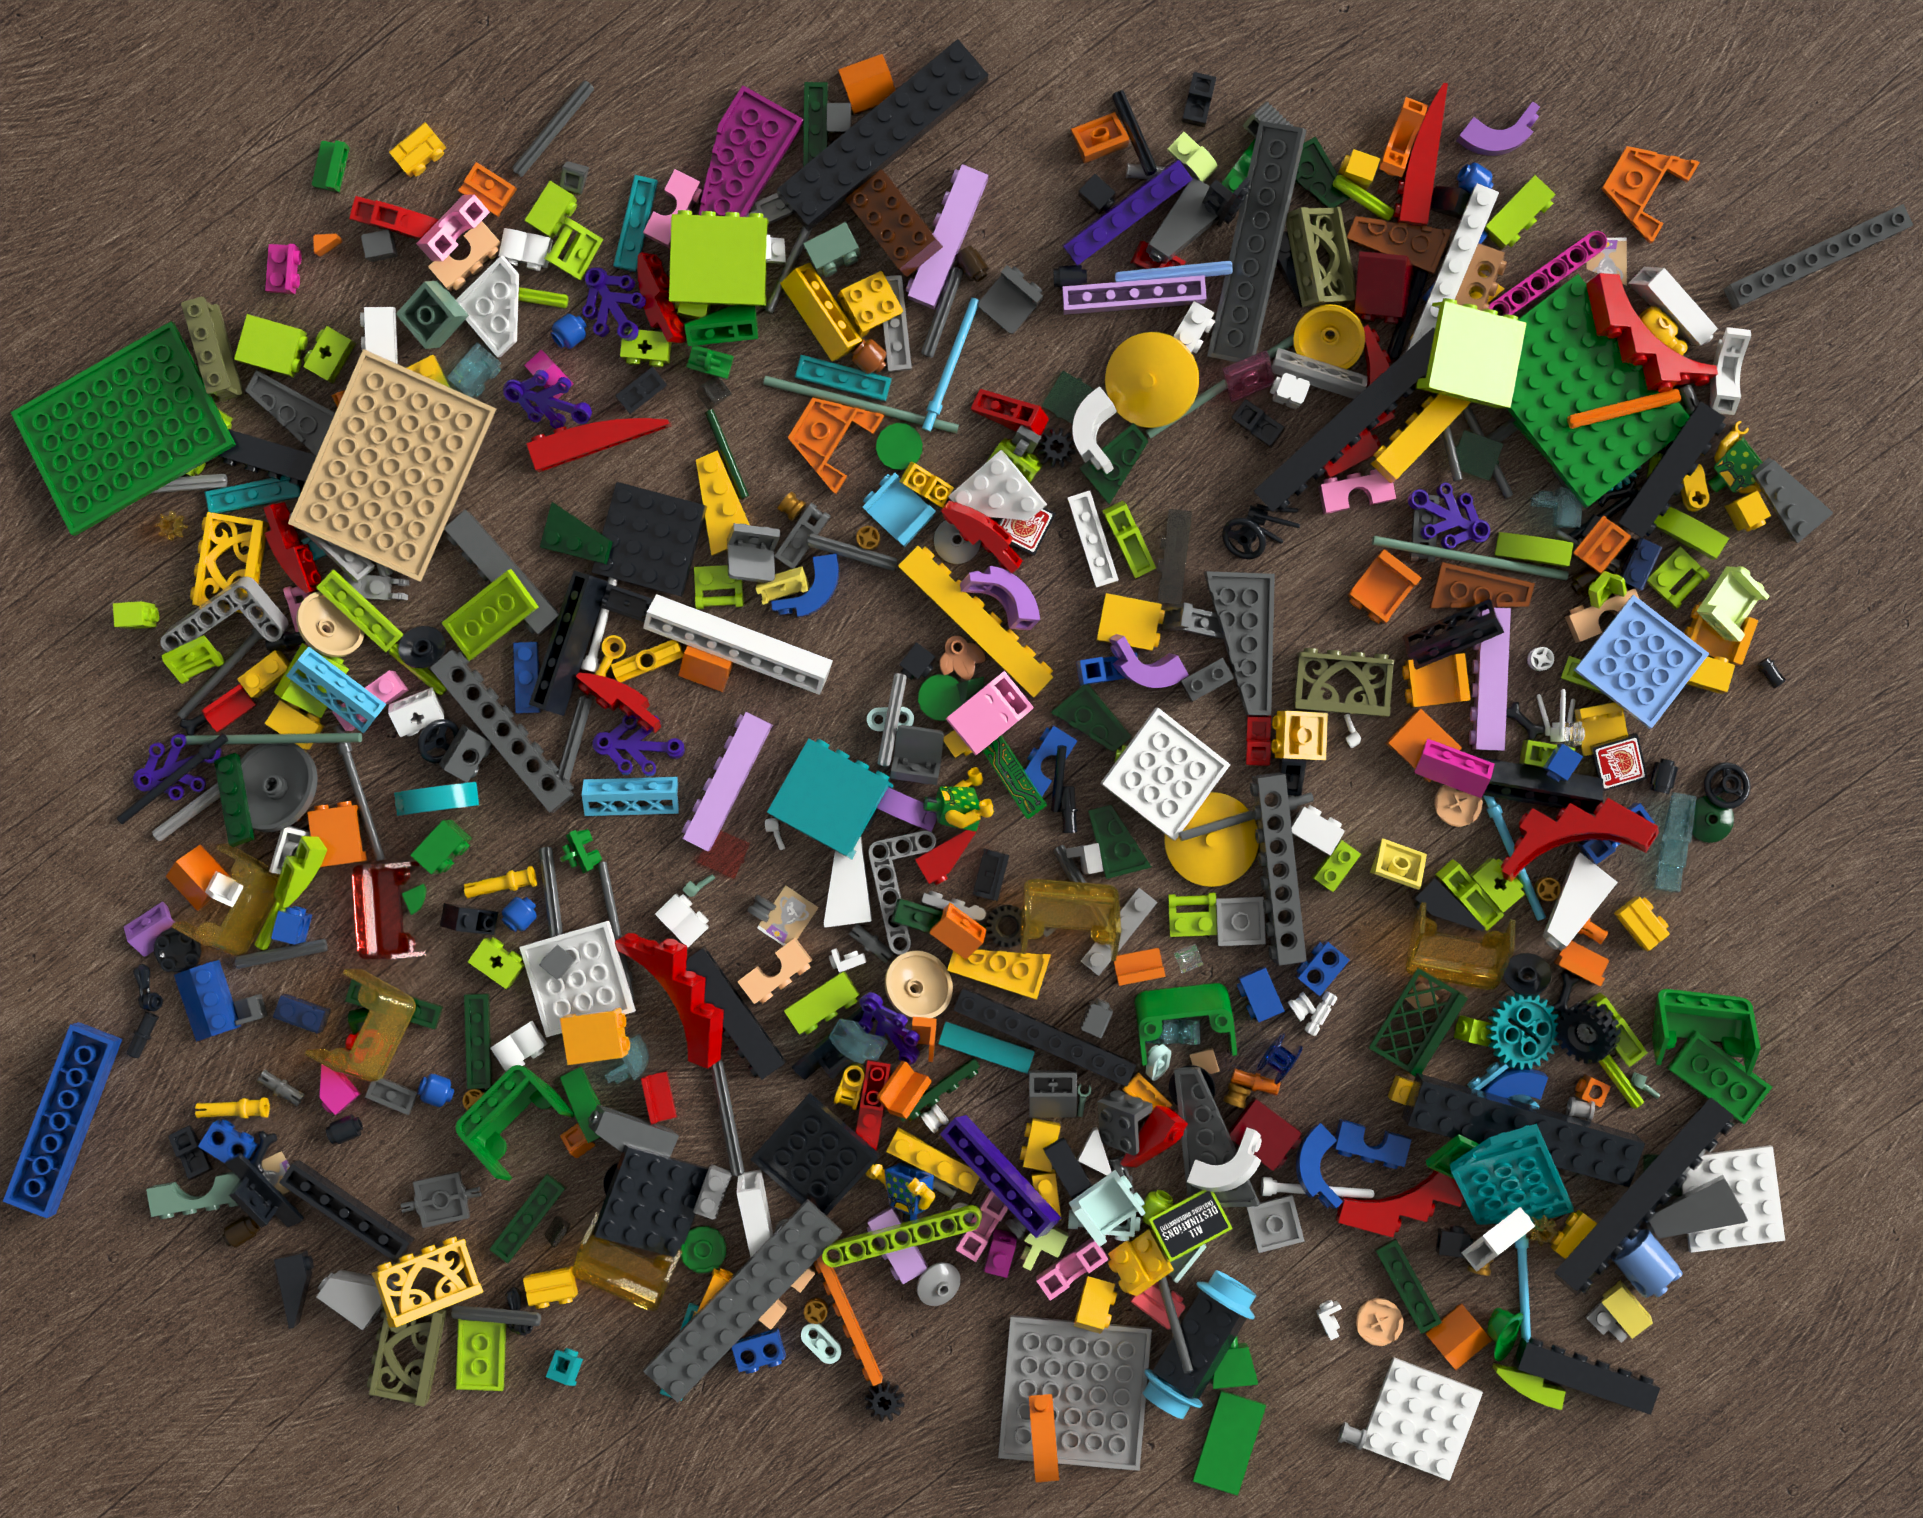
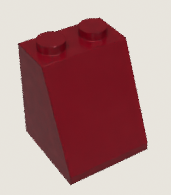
M1359 251L1355 314L1361 317V321L1375 322V319H1382L1384 323L1394 325L1398 324V321L1405 322L1413 265L1407 256Z

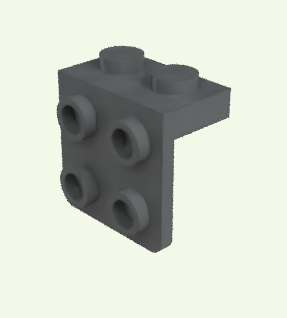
M1006 265L1001 271L999 279L978 302V307L1009 334H1014L1041 303L1043 295L1041 294L1042 289L1034 282L1029 284L1023 279L1024 274L1018 268L1013 266L1011 269Z
M733 523L727 538L728 576L732 579L762 583L773 581L775 579L774 550L780 538V529Z
M899 725L897 727L895 753L890 778L937 785L941 767L944 732L941 730Z
M1114 1090L1097 1101L1101 1141L1105 1145L1131 1155H1136L1139 1153L1138 1121L1153 1111L1152 1103L1144 1101L1139 1097L1125 1094L1122 1091Z

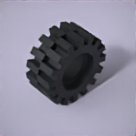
M1007 904L995 908L987 920L988 936L1000 947L1011 948L1019 945L1024 941L1029 931L1027 916L1017 906ZM1004 917H1011L1017 923V929L1011 935H1004L999 931L998 924Z

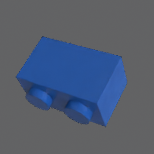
M1264 966L1238 977L1240 983L1236 985L1241 997L1246 996L1249 1002L1246 1009L1251 1019L1256 1018V1021L1259 1023L1285 1012Z

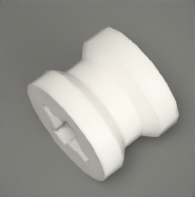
M1546 647L1535 648L1528 654V665L1536 671L1547 670L1554 663V654Z
M1304 992L1300 993L1296 1000L1291 999L1287 1002L1300 1022L1305 1019V1015L1308 1013L1313 1014L1316 1012V1009Z
M937 1104L933 1105L930 1111L923 1112L920 1115L934 1134L941 1125L949 1123L948 1118Z

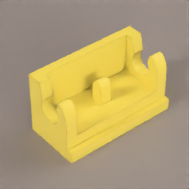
M803 566L775 574L773 581L768 583L757 582L756 585L757 594L761 593L763 605L768 604L769 601L801 591L803 593L807 592L810 589Z
M1621 1280L1602 1295L1604 1297L1601 1300L1603 1305L1632 1339L1653 1324L1650 1314Z

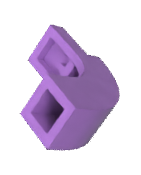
M1532 102L1517 123L1504 130L1489 128L1473 117L1456 141L1466 149L1481 155L1496 156L1509 153L1520 147L1533 133L1528 127L1531 128L1539 116L1536 112L1540 106Z
M989 566L983 574L979 571L969 572L960 583L961 592L983 593L996 598L1006 611L1009 629L1031 630L1040 621L1038 606L1030 589L1022 580L1007 570Z
M1115 634L1109 638L1112 644L1110 647L1111 651L1119 659L1113 663V666L1123 677L1134 683L1151 688H1162L1174 685L1189 676L1178 655L1168 653L1154 663L1143 664L1134 654L1125 636Z
M890 787L887 788L877 806L879 810L928 831H932L937 820L935 812L924 811L923 802Z

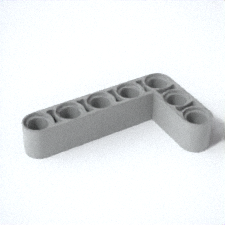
M242 577L172 625L163 635L160 643L166 652L176 649L197 639L239 609L263 638L270 642L279 640L289 624L284 614L257 582L250 577ZM240 588L245 589L247 594L243 593ZM223 600L227 601L230 606L226 605ZM255 606L260 607L263 612L257 610ZM205 612L211 614L213 618L207 616ZM188 624L192 625L195 630L190 628ZM271 625H275L278 630L274 629Z
M928 830L874 842L869 848L870 862L889 946L898 955L904 954L910 949L911 938L909 929L904 925L898 927L890 925L889 916L894 913L896 902L893 904L886 903L883 895L887 891H893L897 899H902L893 859L932 850L936 845V837ZM923 834H927L932 838V845L928 848L922 847L919 843V838ZM901 839L909 843V850L905 853L899 852L896 848V843ZM876 845H883L885 847L886 855L883 858H878L874 855L873 849ZM881 868H888L891 871V878L888 881H883L879 878L878 872ZM897 937H903L907 941L905 949L899 950L894 946V940Z

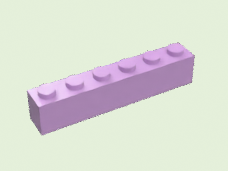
M963 164L960 170L955 169L951 179V183L954 185L951 192L946 191L942 200V205H945L942 214L937 213L933 222V226L936 227L933 234L942 244L943 248L916 269L918 272L915 279L910 278L906 288V292H909V300L935 310L956 255L959 252L988 182L987 174Z
M1205 275L1062 287L1064 315L1192 305L1194 301L1198 304H1205L1207 299Z
M1494 608L1503 626L1504 633L1473 646V650H1477L1476 660L1472 662V674H1476L1475 683L1471 685V697H1475L1474 707L1470 708V721H1473V730L1469 732V744L1472 745V750L1505 751L1511 608ZM1489 609L1480 612L1478 616L1481 617L1490 613Z
M748 712L744 716L740 714L734 726L738 728L734 737L730 735L724 745V748L727 749L724 757L719 756L713 769L716 770L713 779L708 778L703 790L706 793L703 799H698L692 811L695 812L692 821L687 820L683 827L684 840L706 851H711L773 726L772 724Z

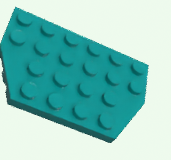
M1537 1124L1489 1137L1450 1164L1453 1177L1477 1225L1499 1224L1519 1207L1530 1217L1532 1223L1574 1212L1572 1202Z

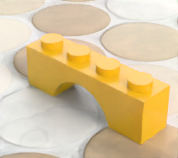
M899 1127L886 1151L969 1194H972L980 1178L964 1160L952 1157L933 1148L919 1137Z

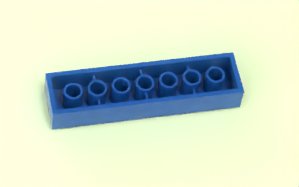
M80 1022L69 1026L3 1202L44 1218H49L57 1213L122 1038Z

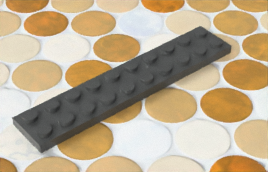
M1264 121L1259 122L1247 176L1251 179L1248 185L1250 191L1245 196L1246 198L1240 207L1229 256L1233 272L1232 274L1225 275L1207 354L1208 357L1254 365L1307 131L1304 128Z
M807 1199L647 1364L643 1372L676 1402H679L820 1257L826 1247L831 1245L842 1234V1230Z

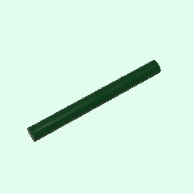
M713 409L705 412L709 425L740 499H744L749 496L716 414Z

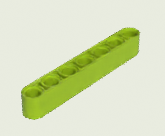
M968 1205L837 1240L826 1247L822 1254V1260L829 1267H838L973 1231L980 1225L982 1212L977 1206ZM973 1213L977 1221L969 1223L964 1215ZM950 1219L954 1223V1227L952 1229L944 1228L942 1220ZM921 1225L928 1226L931 1229V1234L923 1235L919 1231V1227ZM899 1231L905 1232L908 1235V1240L900 1241L896 1233ZM880 1237L884 1239L885 1246H876L874 1238ZM854 1243L860 1244L863 1252L855 1253L851 1245ZM829 1250H837L840 1258L832 1259L829 1256Z

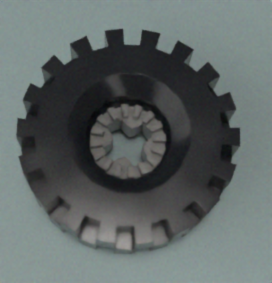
M1588 1000L1578 1001L1558 1019L1557 1022L1559 1024L1556 1026V1031L1560 1033L1556 1037L1557 1040H1562L1563 1042L1560 1044L1561 1048L1568 1049L1566 1054L1569 1057L1575 1055L1574 1060L1578 1062L1584 1059V1064H1589L1591 1061L1594 1064L1603 1060L1618 1046L1616 1044L1620 1042L1621 1037L1618 1035L1621 1033V1029L1616 1028V1025L1619 1022L1617 1019H1612L1613 1012L1611 1010L1608 1013L1605 1011V1005L1597 1006V1001L1594 1000L1588 1003ZM1587 1027H1588V1028L1591 1027L1590 1030H1591L1592 1032H1594V1033H1593V1034H1589V1030L1586 1029V1028H1587Z

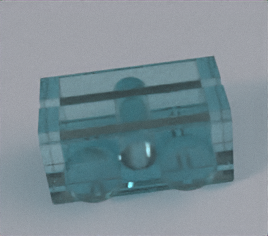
M477 342L446 378L467 396L473 397L475 395L477 397L485 389L483 384L488 378L493 379L500 372L501 368L499 366L501 362Z

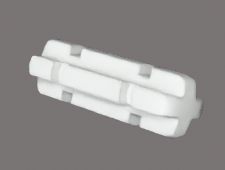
M1325 992L1322 997V1003L1318 1004L1316 1012L1310 1018L1312 1019L1311 1022H1308L1305 1027V1031L1313 1036L1317 1035L1320 1030L1319 1026L1324 1023L1331 1011V1005L1333 1006L1337 1000V997L1330 992Z

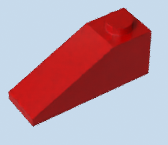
M983 389L979 390L971 406V411L1016 432L1023 425L1041 436L1049 420L1040 406Z
M965 830L915 859L929 884L934 882L935 885H938L948 879L946 874L950 873L976 831Z
M1156 1105L1138 1134L1139 1153L1136 1155L1126 1153L1120 1164L1126 1167L1137 1168L1181 1139L1188 1123L1170 1107Z

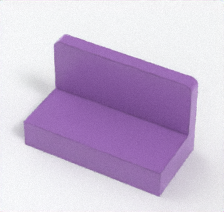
M162 901L124 926L127 942L145 957L154 951L155 940L163 931L180 926L171 918L168 906Z

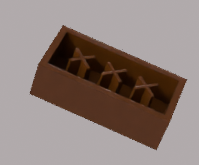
M882 169L845 199L893 263L906 277L943 248L942 244Z

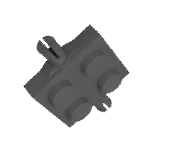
M460 1171L416 1180L413 1182L415 1191L414 1201L401 1203V1208H403L402 1213L416 1210L420 1216L422 1228L468 1219L470 1217L468 1199L482 1196V1193L478 1192L481 1188L478 1186L466 1189L463 1185Z

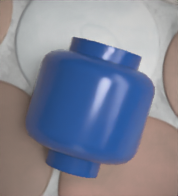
M1475 162L1470 165L1466 164L1458 173V187L1472 194L1477 183L1492 189V172Z
M566 314L552 325L553 332H551V336L560 348L571 349L586 338L585 328L587 325L580 316L575 317L572 314Z
M515 897L502 910L503 918L501 920L514 932L517 930L525 931L537 918V914L534 911L536 905L527 897L524 899Z
M431 1073L427 1077L422 1078L417 1094L420 1095L422 1102L442 1107L446 1101H451L454 1089L451 1088L450 1079Z

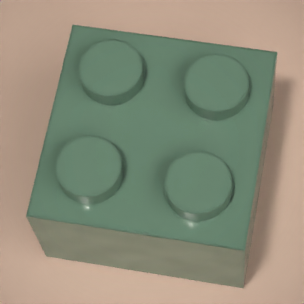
M846 222L803 243L819 277L822 275L829 277L837 272L836 268L844 264L846 267L853 265L858 261V257L861 256L859 247Z
M425 281L396 313L425 349L440 348L469 316L440 281Z

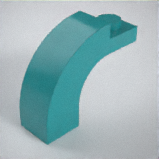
M476 782L394 793L397 816L479 805Z

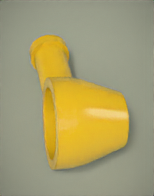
M611 635L604 639L602 651L605 656L595 672L596 675L606 677L613 659H618L625 653L626 644L621 637ZM615 643L619 645L617 652H613L611 649Z

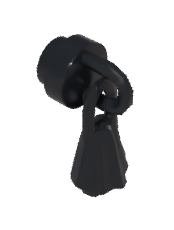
M140 964L133 970L139 987V1006L147 1011H157L162 1007L163 999L158 993L150 992V969L148 966Z
M512 1287L505 1294L510 1310L520 1311L521 1291L516 1287ZM508 1324L510 1331L517 1335L525 1336L531 1333L533 1326Z

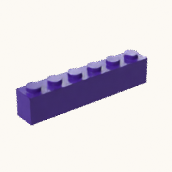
M1180 160L1173 161L1062 244L1063 248L1078 266L1193 180Z
M967 1115L954 1118L940 1135L1035 1238L1046 1235L1060 1221V1215Z

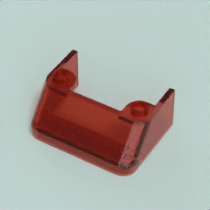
M417 861L356 865L353 868L352 880L357 949L362 959H400L426 956L425 951H414L415 939L410 933L403 931L400 886L405 885L410 879L409 867L419 866Z

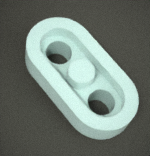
M888 707L874 708L868 713L867 723L871 729L875 731L884 730ZM901 707L900 715H906L907 721L905 723L898 721V726H912L914 723L912 711L906 707ZM877 715L883 717L881 724L875 723L874 719Z
M1164 1044L1160 1046L1155 1045L1148 1052L1146 1075L1153 1081L1159 1079L1169 1068L1171 1051Z
M809 1322L803 1327L801 1332L803 1343L822 1362L832 1364L839 1360L842 1352L841 1345L821 1324H811ZM816 1330L818 1335L811 1337L809 1331ZM829 1346L833 1347L834 1353L828 1354L826 1348Z

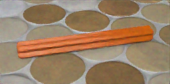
M1673 389L1573 414L1567 417L1569 427L1573 429L1677 403L1681 400V395L1678 389Z

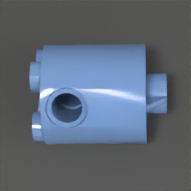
M1647 1229L1640 1230L1639 1234L1632 1241L1628 1239L1623 1244L1625 1247L1623 1252L1617 1258L1612 1257V1261L1641 1296L1645 1298L1652 1295L1656 1297L1662 1296L1668 1290L1666 1286L1679 1279L1683 1274L1678 1264Z

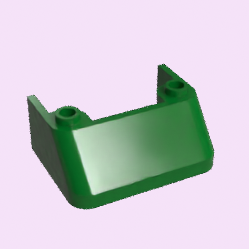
M1207 983L1144 990L1136 995L1134 1005L1142 1065H1147L1145 1041H1153L1160 1037L1163 1029L1162 1020L1209 1015V1022L1213 1030L1219 1033L1228 1032L1230 1053L1233 1056L1237 1055L1231 1003L1228 990L1223 984Z
M1663 989L1659 992L1656 1000L1652 1034L1656 1065H1661L1666 1049H1671L1675 1046L1677 1037L1689 1038L1695 1030L1709 1041L1722 1042L1723 1049L1728 1055L1743 1058L1746 1075L1752 1074L1761 1047L1753 1005L1749 1000L1736 996Z
M521 1065L512 1066L456 1123V1133L494 1178L510 1181L512 1176L499 1163V1160L507 1150L506 1141L500 1133L531 1102L540 1109L553 1107L561 1115L572 1118L575 1116L572 1109L552 1087L528 1068Z

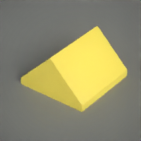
M1382 838L1370 873L1419 890L1427 854Z

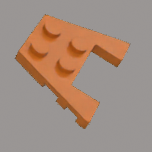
M1627 146L1601 189L1646 241L1651 244L1664 223L1643 212V209L1661 178L1667 171L1687 183L1700 162L1680 159V157L1672 155L1657 154V152Z
M812 397L789 434L788 439L831 491L837 494L847 475L827 464L852 422L874 435L885 416L880 413Z

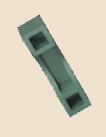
M233 1172L222 1173L215 1177L212 1189L204 1196L187 1194L179 1187L177 1182L151 1186L146 1189L151 1217L159 1216L160 1219L174 1217L176 1212L189 1215L197 1213L198 1208L204 1207L206 1211L219 1209L221 1204L226 1203L229 1204V1207L239 1206L229 1194L240 1179Z

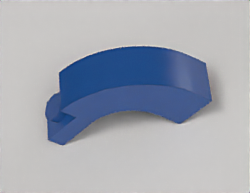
M837 554L813 557L815 579L810 590L800 597L771 601L772 610L774 612L778 611L779 615H787L793 613L792 609H796L797 617L801 618L817 612L826 605L833 596L838 584L839 563Z
M1112 656L1076 661L1079 685L1125 679L1113 666V663L1119 659Z
M1511 1068L1502 1072L1480 1091L1505 1098L1514 1095H1527L1541 1100L1548 1077L1544 1072L1535 1069L1523 1068L1521 1070Z
M1319 1123L1307 1133L1299 1146L1296 1157V1172L1299 1183L1309 1198L1314 1197L1318 1193L1320 1195L1318 1200L1326 1208L1331 1207L1335 1209L1343 1201L1323 1180L1320 1172V1162L1324 1153L1337 1140Z

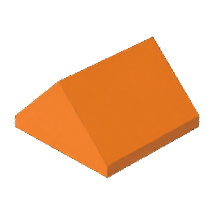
M883 54L838 70L854 115L875 108L896 91Z
M1115 112L1071 129L1084 164L1124 149L1129 144L1128 134Z
M688 645L683 655L678 676L723 692L734 662Z
M198 845L174 863L166 878L199 911L212 899L205 891L214 873L217 871L228 877L231 876L202 845Z
M1462 1303L1442 1318L1441 1324L1425 1333L1455 1370L1492 1341Z

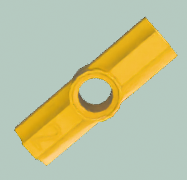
M672 639L611 664L616 680L622 683L681 659L684 654L680 643ZM650 654L654 661L650 667L646 668L642 664V658Z

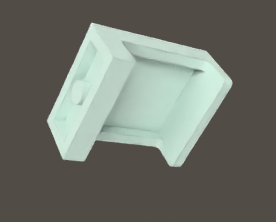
M1116 1170L1069 1202L1074 1214L1099 1247L1107 1242L1104 1237L1106 1233L1136 1212H1139L1141 1216L1145 1214L1142 1205L1145 1204L1137 1192L1133 1194L1130 1191L1131 1183L1125 1175L1120 1177Z

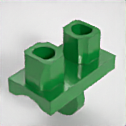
M692 346L686 368L728 380L734 356L700 346Z
M588 829L578 832L574 830L565 835L570 847L568 844L562 847L565 856L560 858L561 862L568 860L571 868L579 864L584 874L602 861V857L597 849L586 853L583 845L593 841Z

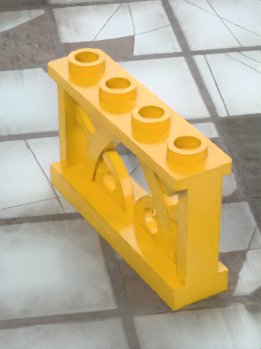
M207 512V517H204L202 521L203 540H200L198 545L200 559L194 569L196 583L190 593V599L193 600L192 605L201 606L209 600L205 595L208 585L214 587V591L211 594H215L220 588L224 590L230 586L238 576L250 577L259 585L266 544L264 533L268 532V522ZM220 523H227L232 530V537L229 538L225 530H223L221 537H217L215 534L216 527ZM235 523L253 526L252 532L238 534ZM239 543H241V549H243L244 546L249 547V551L246 555L241 554L239 550ZM233 546L238 559L246 563V569L234 572L226 581L215 561L223 552ZM209 572L213 578H208ZM240 588L243 593L247 594L245 589Z
M456 1236L443 1240L444 1245L435 1248V1245H431L421 1249L422 1254L413 1256V1253L400 1257L399 1263L392 1265L391 1262H387L377 1266L378 1271L373 1272L372 1276L387 1315L386 1319L389 1328L401 1326L483 1293L481 1284L478 1282L465 1239L457 1240ZM449 1251H455L459 1255V1263L453 1270L449 1269V1267L452 1266L454 1257L450 1261L445 1260V1255ZM438 1254L437 1262L427 1259ZM412 1265L407 1273L403 1269H401L406 1266ZM422 1267L432 1269L443 1275L436 1284L434 1300H431L421 1290L411 1289L413 1281ZM462 1268L469 1284L467 1287L457 1275ZM396 1273L399 1275V1280L397 1282L392 1281V1283L396 1286H402L401 1291H392L387 1287L386 1281L390 1274ZM449 1280L450 1282L446 1285L450 1287L448 1293H444L441 1287ZM410 1294L420 1296L421 1301L418 1305L413 1303L415 1297L409 1298ZM390 1296H400L399 1314H396Z

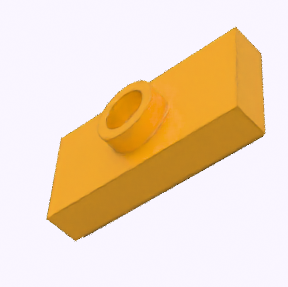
M1139 1072L1133 1076L1127 1087L1124 1086L1122 1088L1126 1094L1152 1103L1153 1110L1156 1105L1170 1108L1172 1106V1103Z

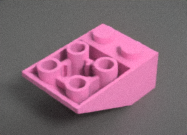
M1004 671L949 715L946 720L976 756L1034 707Z

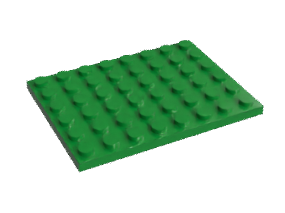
M1577 274L1518 319V321L1526 323L1511 407L1507 409L1582 506L1587 508L1673 441L1690 416L1677 402L1573 429L1569 427L1567 417L1570 415L1659 393L1658 390L1647 389L1642 365L1635 366L1633 363H1622L1617 338L1597 336L1587 286L1580 275Z
M172 321L11 412L70 534L73 536L80 534L236 446L211 394L206 392L202 376L175 323Z

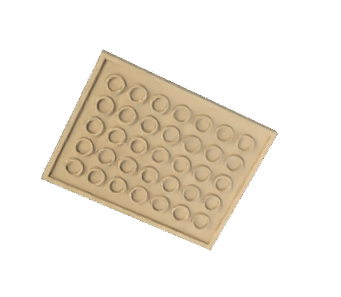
M363 349L288 524L421 582L497 409Z

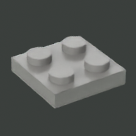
M1264 897L1216 898L1218 946L1266 944Z
M1292 1194L1260 1202L1258 1207H1247L1258 1253L1305 1242Z

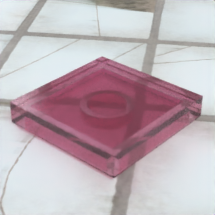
M1266 350L1222 368L1228 397L1231 402L1267 388L1274 382L1270 356Z

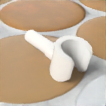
M1345 714L1344 718L1351 733L1345 739L1348 745L1354 748L1360 744L1361 737L1353 726L1350 714Z
M775 818L766 819V832L774 831V837L779 850L785 849L779 832L778 820Z

